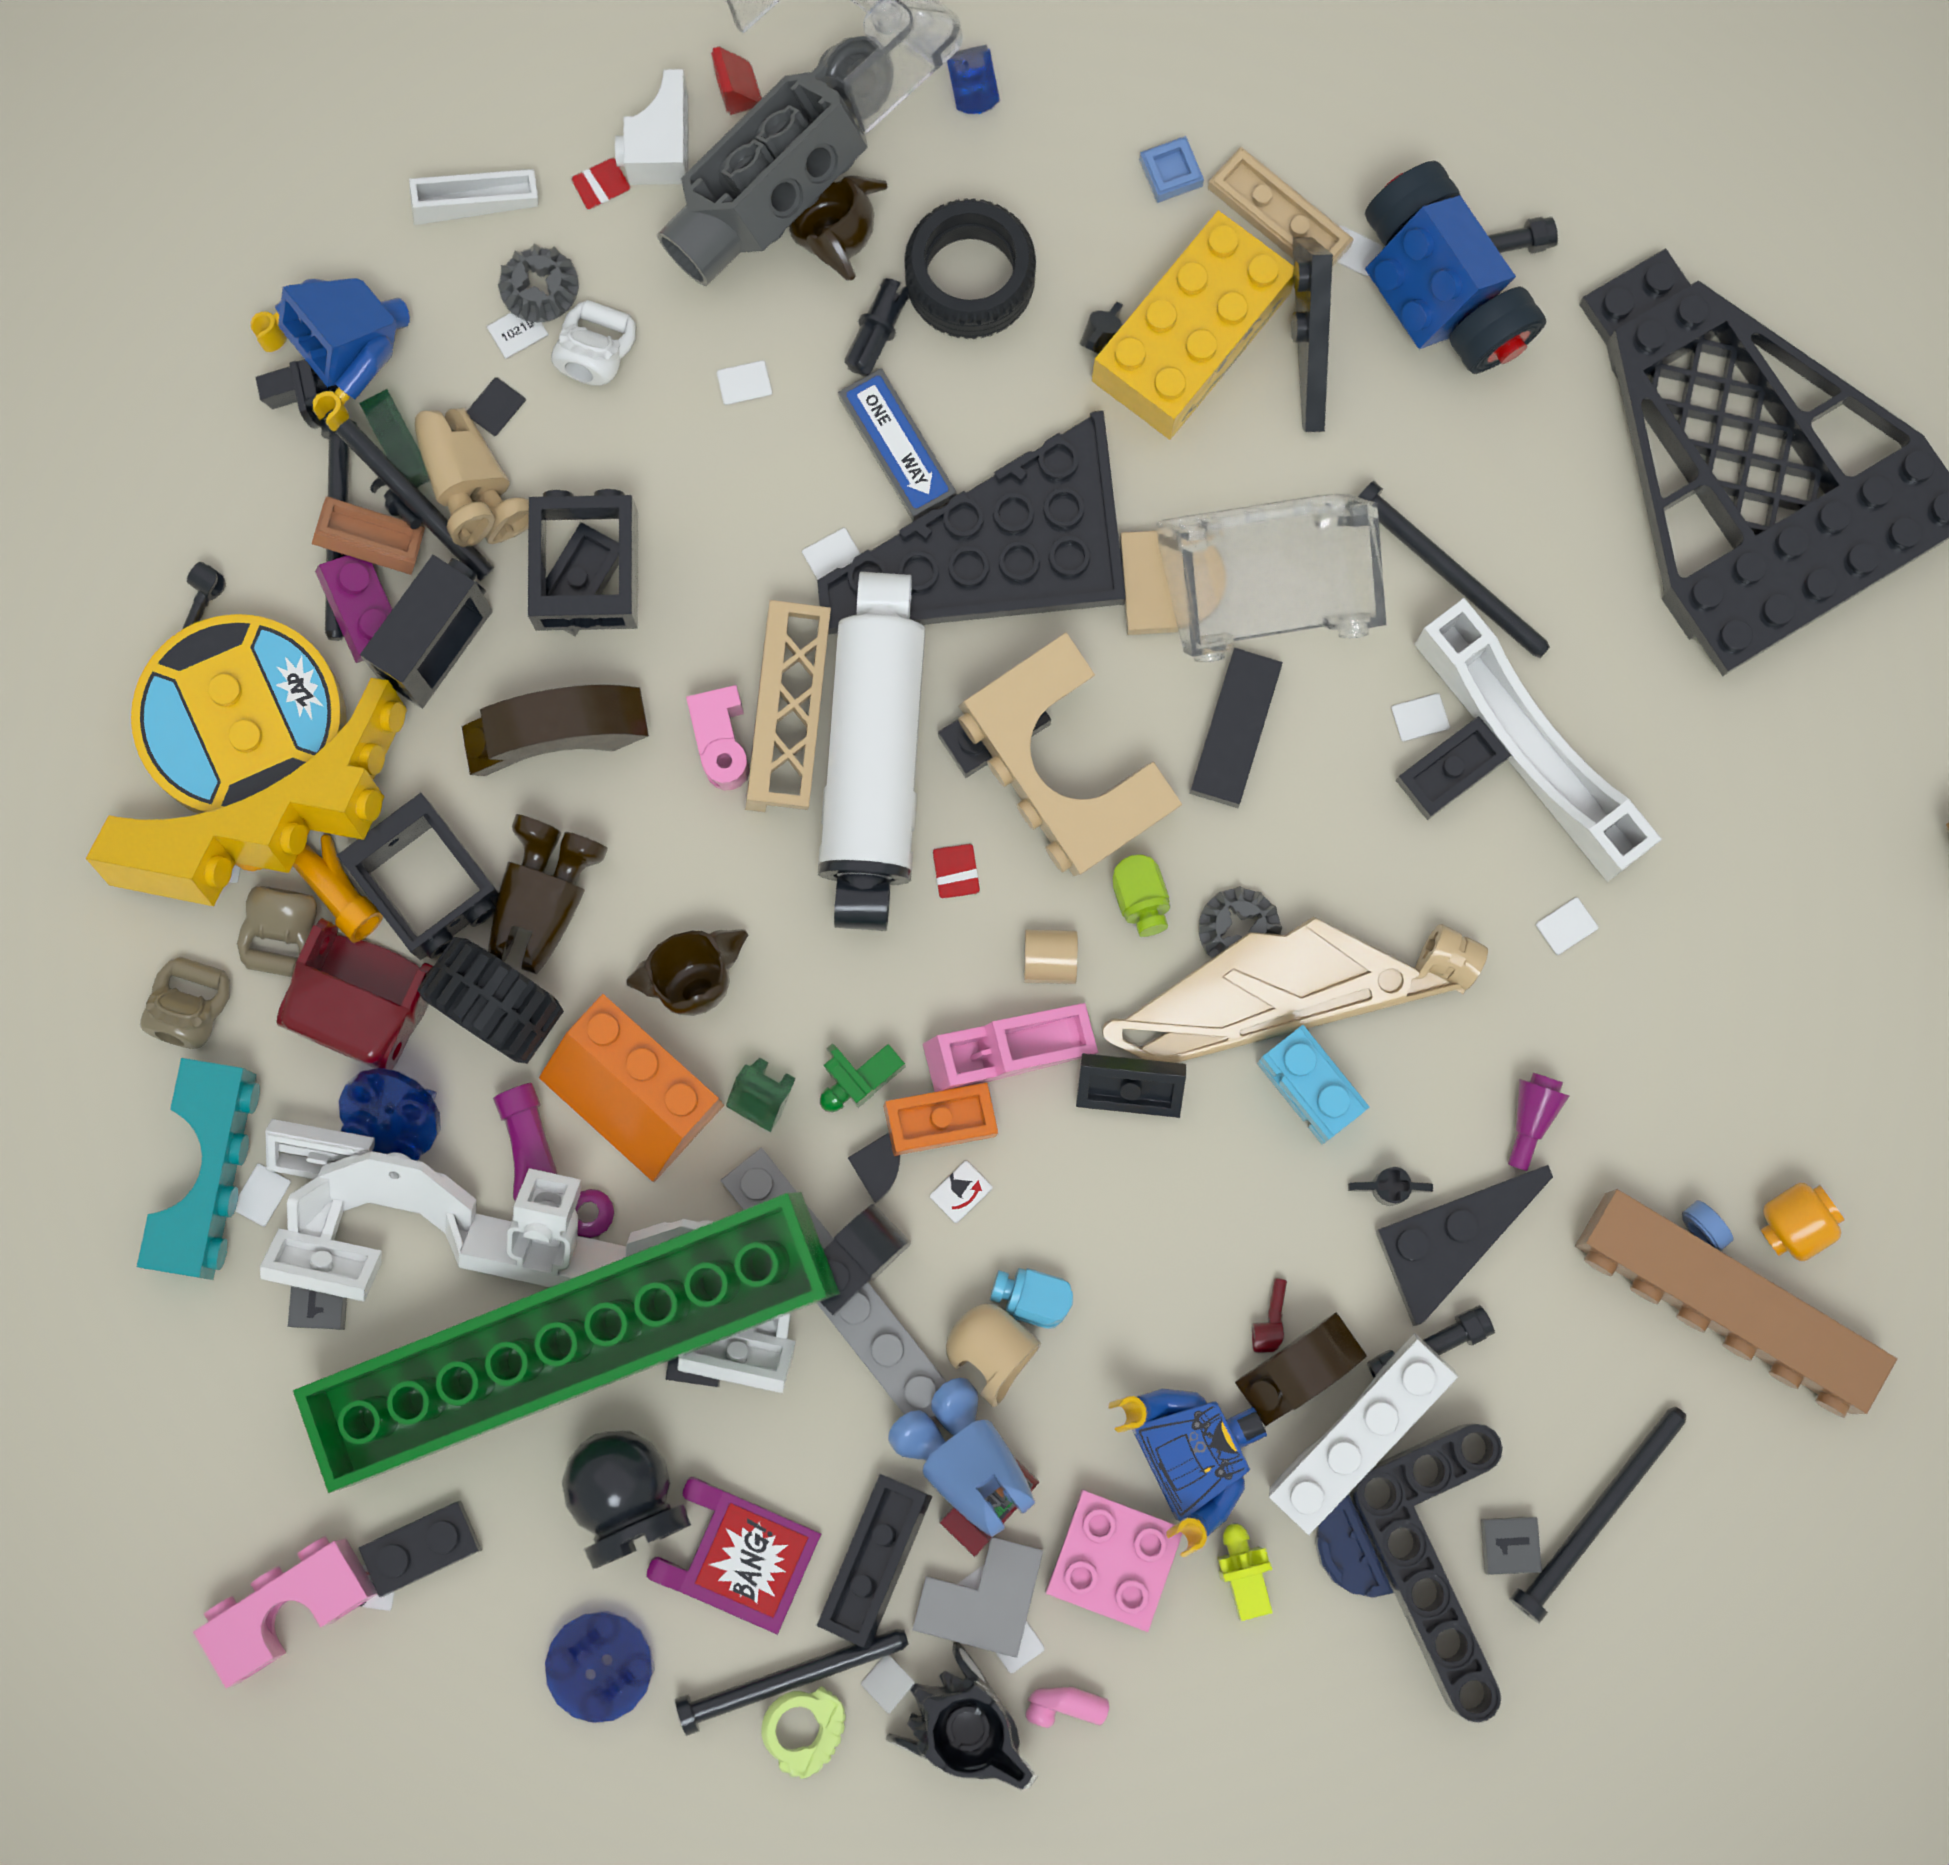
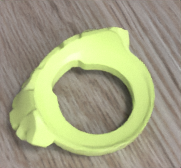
M820 1686L812 1693L803 1691L786 1693L777 1698L764 1715L761 1726L763 1743L768 1752L779 1760L780 1771L789 1773L790 1777L799 1776L800 1779H804L819 1772L823 1768V1764L830 1762L831 1755L836 1751L835 1747L841 1742V1734H843L845 1724L843 1723L845 1721L844 1706L836 1695H833L830 1691L827 1692L824 1687ZM794 1707L809 1709L820 1725L814 1742L807 1747L803 1746L797 1749L782 1747L776 1737V1726L780 1717L787 1710Z

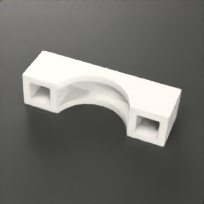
M1414 1333L1382 1367L1370 1385L1347 1412L1320 1439L1306 1448L1269 1487V1498L1302 1530L1310 1535L1458 1378L1455 1370Z

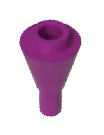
M1534 1072L1530 1082L1519 1079L1516 1132L1518 1134L1508 1165L1528 1171L1538 1139L1541 1140L1570 1097L1560 1092L1563 1082Z

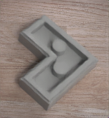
M992 1537L979 1589L926 1576L913 1631L1017 1658L1043 1550Z

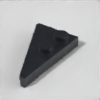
M1313 237L1293 238V283L1296 312H1293L1291 334L1293 342H1298L1302 429L1304 432H1325L1333 254Z
M1549 1165L1375 1231L1413 1326L1426 1321L1553 1178Z

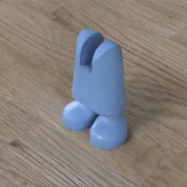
M966 1378L951 1379L935 1392L931 1400V1409L941 1425L953 1435L952 1438L945 1442L932 1419L926 1413L918 1410L903 1415L893 1424L889 1431L888 1441L900 1456L926 1460L923 1466L925 1478L966 1519L993 1537L1005 1529V1526L997 1516V1512L990 1502L987 1503L985 1500L986 1497L1001 1487L1003 1494L1009 1502L1014 1503L1022 1514L1035 1504L1024 1474L992 1422L986 1419L976 1421L978 1408L977 1390Z

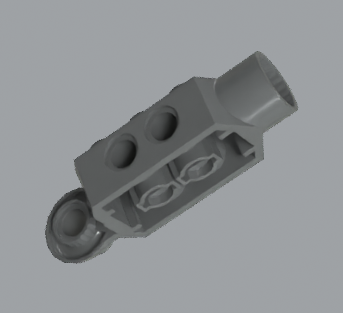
M865 36L843 39L824 52L818 66L812 72L784 76L681 178L687 205L657 233V237L669 256L696 282L707 286L740 253L764 251L771 243L777 241L783 235L785 229L805 209L815 204L820 194L841 174L848 171L854 161L868 148L866 136L854 119L864 116L874 109L884 96L889 82L890 68L885 49L875 39Z

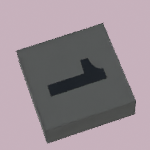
M291 1286L288 1327L345 1330L347 1298Z
M1538 1517L1481 1519L1485 1574L1542 1572Z

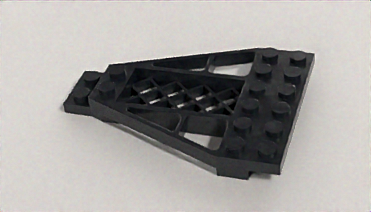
M1666 248L1582 298L1579 306L1605 342L1611 369L1619 381L1665 592L1661 599L1687 638L1690 640L1696 636L1722 676H1725L1949 540V471L1924 435L1699 280L1690 284ZM1716 336V337L1718 338V340L1720 341V343H1719V342H1715V341H1710V339H1712V338H1714V337ZM1755 344L1832 398L1811 411L1800 410ZM1692 351L1688 369L1668 365ZM1701 352L1727 358L1723 377L1697 372ZM1735 364L1748 383L1732 380ZM1659 377L1685 382L1682 402L1661 398L1657 392ZM1694 385L1720 390L1716 410L1690 404ZM1729 393L1754 398L1750 418L1725 412ZM1763 405L1776 424L1760 420ZM1844 405L1901 445V449L1858 475L1847 476L1839 468L1813 430L1812 423L1839 406ZM1673 414L1679 415L1678 421L1676 420ZM1687 417L1713 423L1709 443L1689 439L1684 431ZM1644 418L1689 483L1666 498L1661 497ZM1722 425L1748 431L1744 451L1718 445ZM1757 433L1782 439L1778 459L1753 453ZM1791 446L1804 465L1788 461ZM1701 455H1706V460H1705V461H1704V459L1702 458ZM1715 458L1741 464L1737 484L1717 480L1712 472ZM1750 466L1775 471L1772 492L1746 486ZM1785 474L1810 479L1806 500L1781 494ZM1820 487L1824 492V495L1817 499L1818 490ZM1696 494L1733 550L1692 575L1682 578L1677 572L1664 511L1689 496ZM1728 495L1734 496L1733 502ZM1743 499L1769 504L1765 525L1745 521L1741 515ZM1778 507L1796 511L1775 524Z

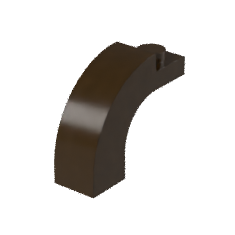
M623 685L572 686L513 697L480 709L481 718L461 726L469 773L474 776H487L524 759L550 752L573 749L616 751L649 736L640 687Z

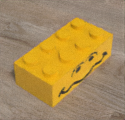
M1218 210L1094 359L1092 382L1171 440L1291 294L1294 285V266Z

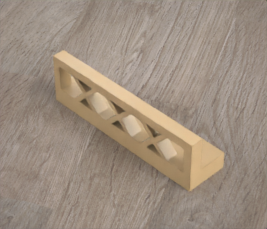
M775 600L769 601L745 810L766 812L767 805L803 810L809 809L831 612L830 607ZM788 617L819 620L817 638L800 650L787 634ZM786 645L793 656L784 662ZM815 649L813 666L806 658V655ZM797 662H800L812 677V685L810 689L794 699L782 685L781 679L785 671ZM781 695L788 705L778 712L779 697ZM810 698L807 715L800 705ZM794 711L807 727L806 737L789 750L776 734V724ZM775 745L783 755L772 763ZM804 748L802 766L794 755ZM787 761L801 777L799 795L769 792L771 773Z

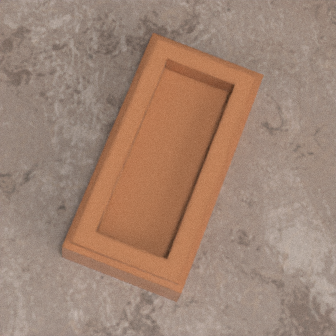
M326 496L312 544L412 575L425 527L420 526L418 529L413 530L404 520Z

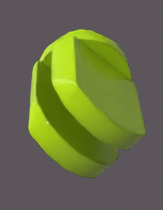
M1141 854L1130 855L1121 860L1114 869L1113 888L1122 916L1125 917L1127 923L1136 924L1140 937L1153 936L1165 931L1168 928V923L1164 914L1171 907L1169 895L1158 864L1151 857Z

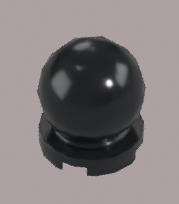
M609 1431L594 1434L581 1443L570 1456L563 1475L562 1487L566 1508L580 1527L595 1534L593 1539L595 1544L584 1549L592 1569L599 1568L636 1552L633 1541L642 1536H645L647 1542L650 1543L659 1538L662 1540L691 1525L684 1504L671 1509V1505L665 1503L670 1486L666 1461L651 1442L631 1431Z

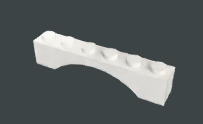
M1465 598L1422 630L1414 645L1475 719L1479 716L1511 755L1508 761L1607 882L1662 840L1629 798L1598 775L1555 730L1519 680L1497 637Z

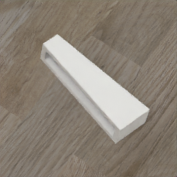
M534 169L409 179L414 225L538 207Z

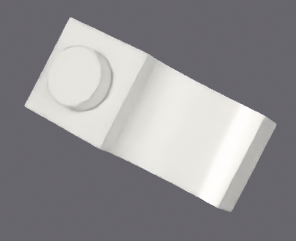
M683 69L663 70L662 83L655 99L641 113L631 117H624V136H615L617 167H625L629 185L682 184L681 178L688 172V89Z

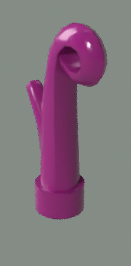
M532 1083L514 1087L493 1097L501 1121H505L511 1141L514 1162L513 1199L515 1201L529 1168L558 1174L538 1111V1107L541 1104ZM588 1189L580 1192L575 1210L578 1214L581 1206L585 1203L593 1202L597 1205L599 1214L593 1222H583L578 1218L577 1236L593 1238L608 1230L613 1222L614 1208L612 1201L605 1193L600 1190Z

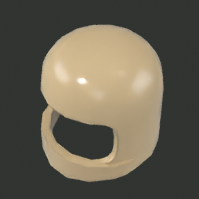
M981 1304L965 1313L954 1325L947 1338L946 1355L955 1369H959L968 1361L982 1372L986 1378V1386L980 1395L992 1407H997L1016 1377L1035 1355L1042 1343L1002 1307L994 1304Z

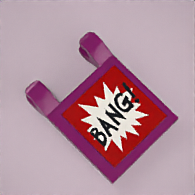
M690 1477L683 1488L682 1496L686 1500L714 1511L689 1570L664 1558L654 1557L647 1569L646 1577L657 1584L681 1592L778 1635L821 1533L728 1493L701 1479Z

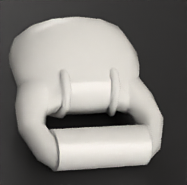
M590 300L578 303L566 315L559 340L551 354V361L561 373L574 380L589 385H605L616 376L620 359L629 352L635 342L636 324L631 315ZM579 319H584L624 333V335L618 340H613L611 336L606 337L589 331L586 327H578Z

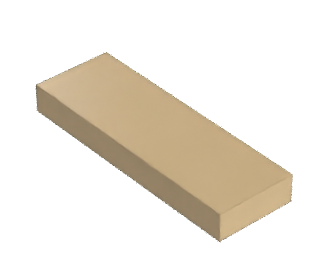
M1242 147L1209 181L1208 189L1292 259L1293 238L1313 237L1333 254L1332 267L1352 246L1354 239Z

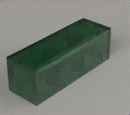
M388 389L360 402L359 404L386 456L416 487L429 482L430 479L425 469L420 449Z

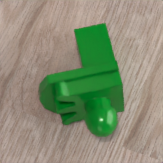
M832 1043L826 1048L832 1058L823 1066L837 1083L831 1088L827 1087L821 1093L820 1106L826 1112H837L844 1107L843 1104L851 1099L859 1108L874 1096L879 1089L906 1068V1065L892 1047L887 1044L856 1070Z

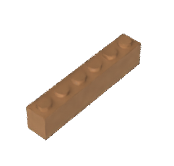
M1618 1189L1605 1193L1574 1246L1587 1254L1584 1261L1592 1268L1608 1276H1612L1615 1271L1633 1282L1630 1289L1638 1296L1654 1304H1659L1662 1299L1677 1308L1679 1311L1676 1317L1681 1322L1703 1333L1708 1327L1723 1336L1725 1340L1722 1345L1727 1350L1749 1361L1754 1356L1772 1366L1769 1371L1772 1377L1794 1389H1798L1800 1384L1818 1394L1815 1400L1818 1405L1837 1416L1845 1418L1847 1413L1867 1414L1898 1359Z

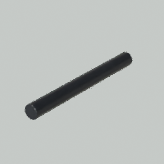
M350 418L335 431L450 552L476 573L477 579L480 582L493 571L494 567L474 546L462 547L453 542L446 528L448 519Z

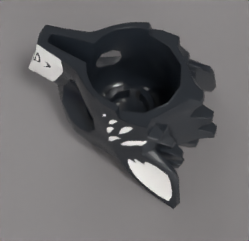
M959 1642L954 1643L952 1647L953 1654L966 1679L963 1680L956 1675L943 1671L939 1675L943 1686H926L914 1683L910 1691L917 1701L922 1716L911 1713L907 1725L913 1730V1735L919 1741L894 1734H888L886 1740L927 1759L934 1766L953 1776L969 1779L996 1778L1018 1789H1029L1038 1776L1019 1754L1020 1741L1014 1719L990 1687L969 1654Z

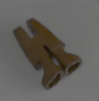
M516 814L512 830L524 846V856L521 865L513 862L507 863L494 911L488 952L505 961L512 948L518 929L522 928L531 931L532 934L526 946L521 969L538 974L553 954L585 892L583 888L574 885L577 878L586 867L601 863L605 858L608 848L589 838L564 832L560 843L556 869L553 876L544 873V870L557 846L561 832L544 822Z

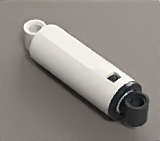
M860 572L857 615L843 618L838 624L827 785L824 787L821 824H823L822 845L819 848L818 876L837 881L834 928L887 931L890 885L907 884L911 881L913 860L911 843L912 832L915 830L917 793L914 792L925 645V627L921 623L910 619L912 575Z

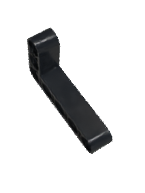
M1467 1423L1454 1427L1377 1463L1350 1491V1497L1445 1703L1451 1711L1467 1721L1480 1723L1488 1721L1498 1711L1501 1702L1499 1686L1414 1508L1417 1504L1490 1471L1498 1464L1502 1457L1503 1447L1501 1439L1495 1430L1487 1425ZM1470 1433L1480 1435L1486 1446L1483 1458L1473 1464L1465 1459L1461 1449L1463 1440ZM1424 1455L1432 1457L1438 1467L1436 1479L1427 1486L1419 1484L1413 1474L1416 1460ZM1380 1477L1388 1484L1390 1497L1384 1506L1374 1509L1367 1503L1364 1492L1368 1482ZM1406 1528L1412 1535L1413 1548L1405 1557L1395 1558L1389 1551L1388 1539L1396 1529ZM1429 1578L1436 1586V1599L1430 1606L1418 1608L1412 1599V1589L1419 1580ZM1454 1629L1460 1638V1648L1454 1656L1446 1659L1441 1658L1436 1651V1639L1444 1630ZM1478 1680L1483 1686V1700L1477 1707L1465 1709L1460 1702V1690L1468 1681Z

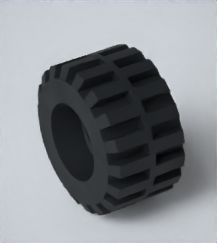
M454 937L417 989L425 1002L518 1063H529L564 1012L558 1000L498 957L466 938Z

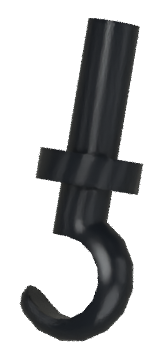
M377 478L371 484L370 490L372 493H376L380 487L386 484L380 478ZM390 489L385 492L386 510L392 516H401L411 529H418L421 526V520Z

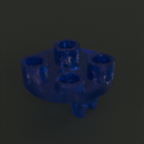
M383 1068L361 1071L347 1082L338 1100L339 1116L343 1123L341 1132L375 1138L373 1152L387 1155L390 1153H401L408 1156L411 1160L418 1161L424 1153L431 1149L441 1130L440 1112L434 1102L437 1092L427 1088L424 1089L416 1080L399 1071Z
M610 1611L583 1614L564 1625L551 1641L545 1660L546 1684L556 1704L572 1717L591 1723L614 1721L632 1711L648 1692L650 1681L655 1671L652 1649L642 1630L626 1617L616 1615ZM604 1655L612 1657L610 1665L603 1662ZM588 1669L595 1671L594 1679H589L586 1676Z

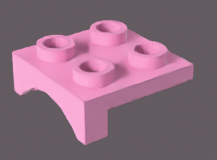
M1081 1489L1071 1523L1045 1592L1053 1597L1148 1632L1183 1533L1179 1532L1168 1539L1166 1532L1175 1524Z

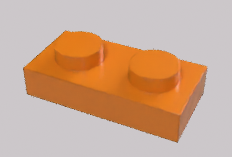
M988 1083L885 1101L883 1105L894 1156L994 1138L998 1134Z

